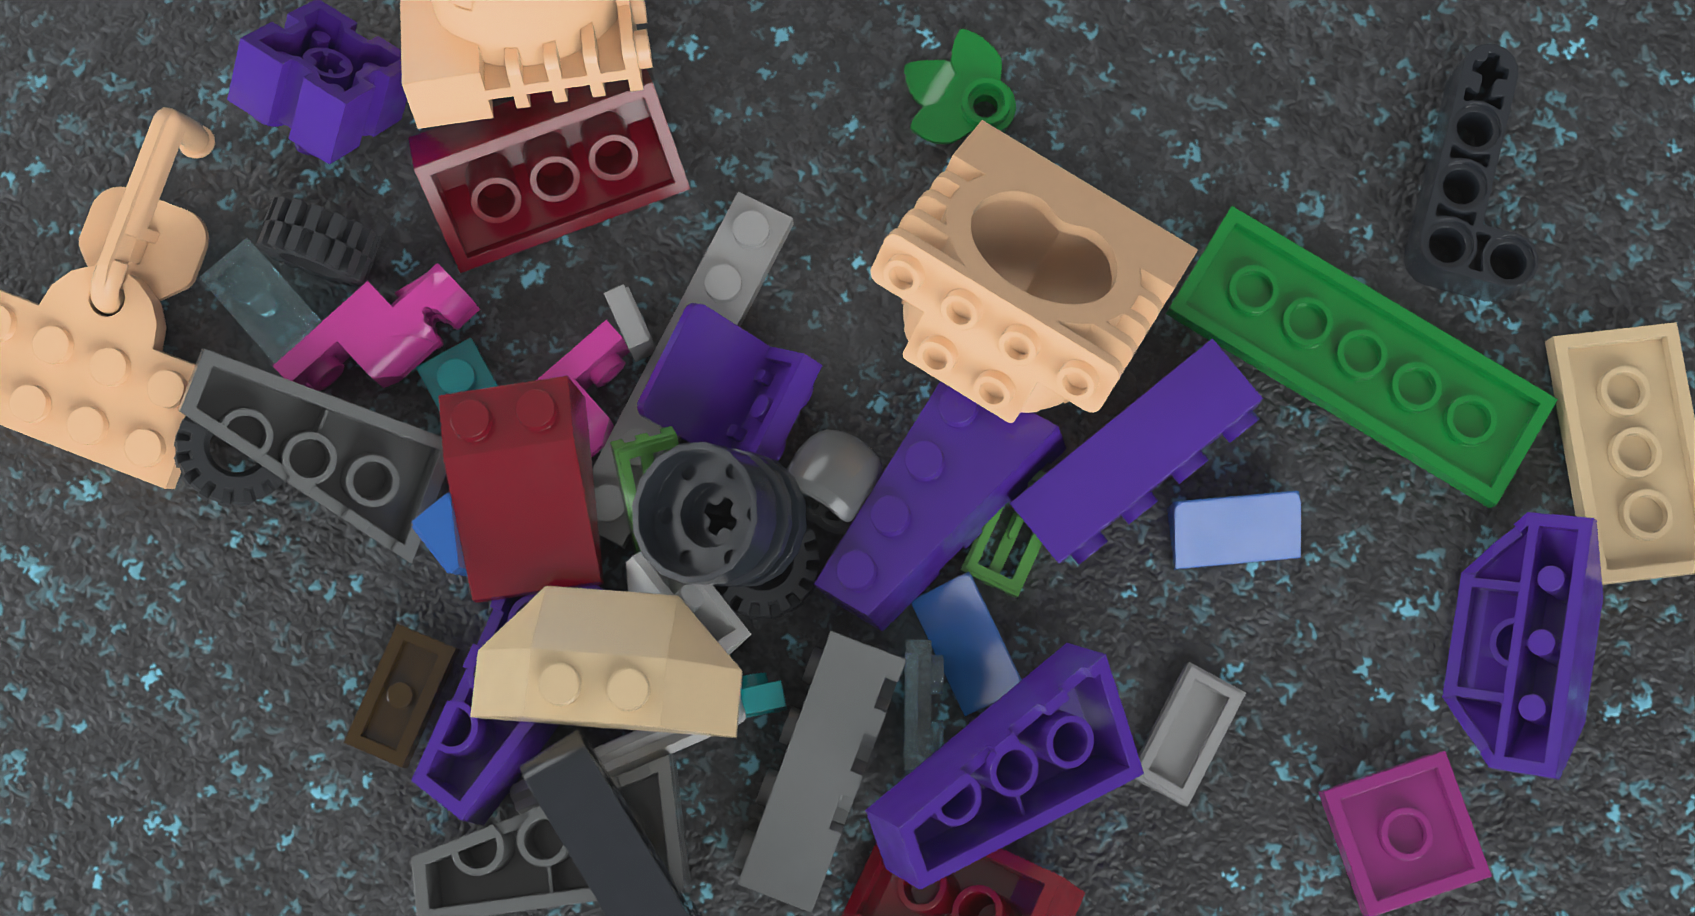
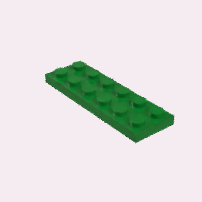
M1233 206L1226 214L1165 313L1206 339L1211 340L1213 338L1221 348L1487 508L1498 504L1558 400Z

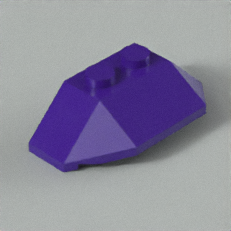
M1527 512L1514 524L1515 527L1494 542L1461 573L1442 698L1478 748L1480 755L1489 768L1560 780L1586 722L1603 603L1597 520L1594 518Z

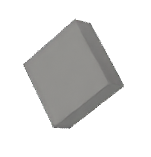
M623 284L605 292L604 295L635 362L651 356L656 347L629 287L625 288Z

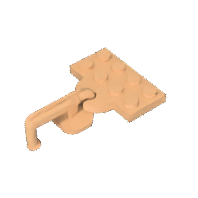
M163 107L158 110L153 116L127 187L107 189L99 194L92 203L79 237V247L88 267L72 270L53 283L40 304L0 289V425L164 489H175L181 470L176 468L174 442L180 424L186 416L178 411V408L196 364L163 352L167 327L160 301L187 290L194 284L208 249L209 234L205 223L199 216L159 199L178 149L185 156L194 159L203 158L214 149L215 137L210 129L173 108Z

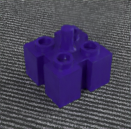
M313 0L288 13L284 29L274 22H270L240 38L227 100L252 115L261 124L272 127L288 126L291 128L289 139L295 143L297 151L320 158L330 165L359 147L362 136L371 135L375 137L402 120L407 97L402 86L401 50L379 36L367 40L356 33L357 22L325 2Z

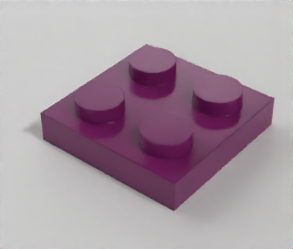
M1437 751L1318 791L1362 916H1377L1492 877L1446 751Z

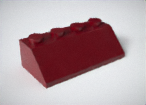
M647 68L641 69L644 90L631 92L628 79L606 82V96L600 97L592 96L590 85L567 88L568 101L555 103L552 91L531 93L530 107L517 109L515 100H511L493 107V118L442 125L408 138L414 171L460 273L690 189Z

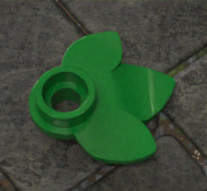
M960 29L954 40L950 61L922 60L905 64L904 76L909 93L916 103L923 107L914 117L910 125L911 131L934 144H952L971 134L982 120L1001 132L1007 130L1015 116L1016 101L1010 88L1000 81L1002 61L1000 55L991 44L972 31ZM979 102H989L995 107L996 113L990 117H981L974 111V106Z

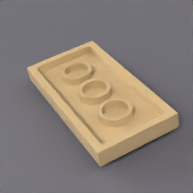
M1677 322L1551 337L1545 341L1554 397L1558 399L1556 408L1575 516L1589 517L1597 520L1602 585L1695 574V417Z

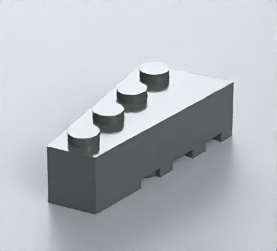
M832 631L829 634L824 649L817 646L814 647L802 678L803 683L811 685L803 708L801 710L794 706L791 707L779 739V743L788 746L780 770L768 768L755 804L765 807L758 830L754 832L747 828L745 829L733 859L732 866L743 870L738 881L739 885L812 913L906 659Z
M666 755L643 766L611 777L679 889L689 887L691 881L676 756ZM540 806L411 857L416 916H489L597 901Z

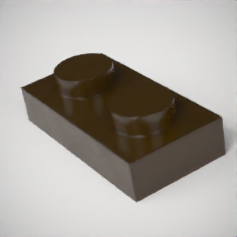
M397 623L343 743L401 768H408L460 649Z

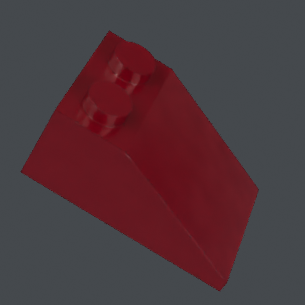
M568 375L438 395L443 459L472 600L475 603L533 595L538 594L545 586L580 588L604 584L586 399Z
M876 842L842 916H1075L1086 892L1063 876L1001 848L919 890L886 870Z

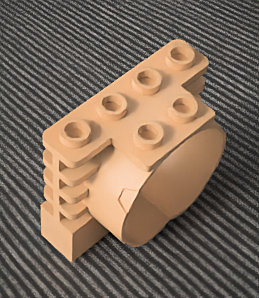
M400 0L402 86L418 129L493 118L492 99L514 96L516 107L519 109L531 106V93L552 91L555 103L568 101L567 88L590 85L592 96L600 97L606 96V82L628 79L631 92L644 90L641 69L653 67L647 29L637 30L636 26L637 24L648 23L645 0Z
M982 120L952 155L946 170L940 173L933 181L930 190L922 194L914 209L909 210L902 218L898 228L893 229L885 238L871 268V277L877 284L902 298L901 304H904V332L908 339V343L903 351L904 359L1006 422L1013 423L1020 412H1038L1063 402L1066 404L1069 401L1087 412L1098 411L1119 380L1198 249Z

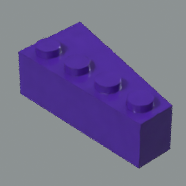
M1212 338L1014 499L1010 505L1059 564L1072 556L1076 563L1080 565L1108 542L1101 531L1120 516L1123 517L1128 525L1159 501L1151 491L1171 475L1180 484L1209 460L1202 452L1221 435L1231 443L1255 424L1260 418L1253 410L1258 407L1263 398Z
M940 381L814 585L830 601L883 632L941 574L939 570L962 547L966 549L983 532L981 528L1007 502L1010 504L1029 487L1027 483L1047 463L1051 465L1067 449L1059 426L1033 412H1020L1013 423H1008Z
M598 585L580 587L582 589L603 590ZM537 594L493 600L490 607L493 608L477 645L473 643L462 666L466 670L452 701L447 700L411 780L462 821L484 826L509 793L511 786L522 776L520 765L536 756L560 725L471 717L478 650Z
M1069 643L1064 644L869 806L865 811L886 870L921 890L1143 775L1144 771L1106 654Z

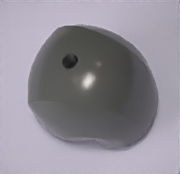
M830 429L817 432L811 436L795 453L787 468L795 477L801 492L816 499L819 503V507L815 510L806 506V520L834 534H845L883 474L880 457L870 446L851 434ZM832 511L841 520H830L826 517V513Z

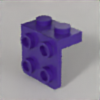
M690 303L685 307L637 402V411L640 416L660 428L672 426L677 437L687 443L707 442L731 449L754 452L778 461L785 450L786 438L801 408L807 404L813 393V384L822 365L804 353L771 347L708 306Z

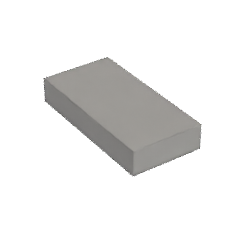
M1190 662L1186 663L1138 754L1144 774L1135 778V780L1183 806H1188L1246 692Z

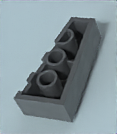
M202 349L178 411L412 564L421 539L413 530L411 521L435 503L446 475L442 437L207 349Z

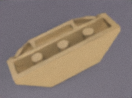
M545 586L478 650L471 717L737 738L743 671L678 595Z

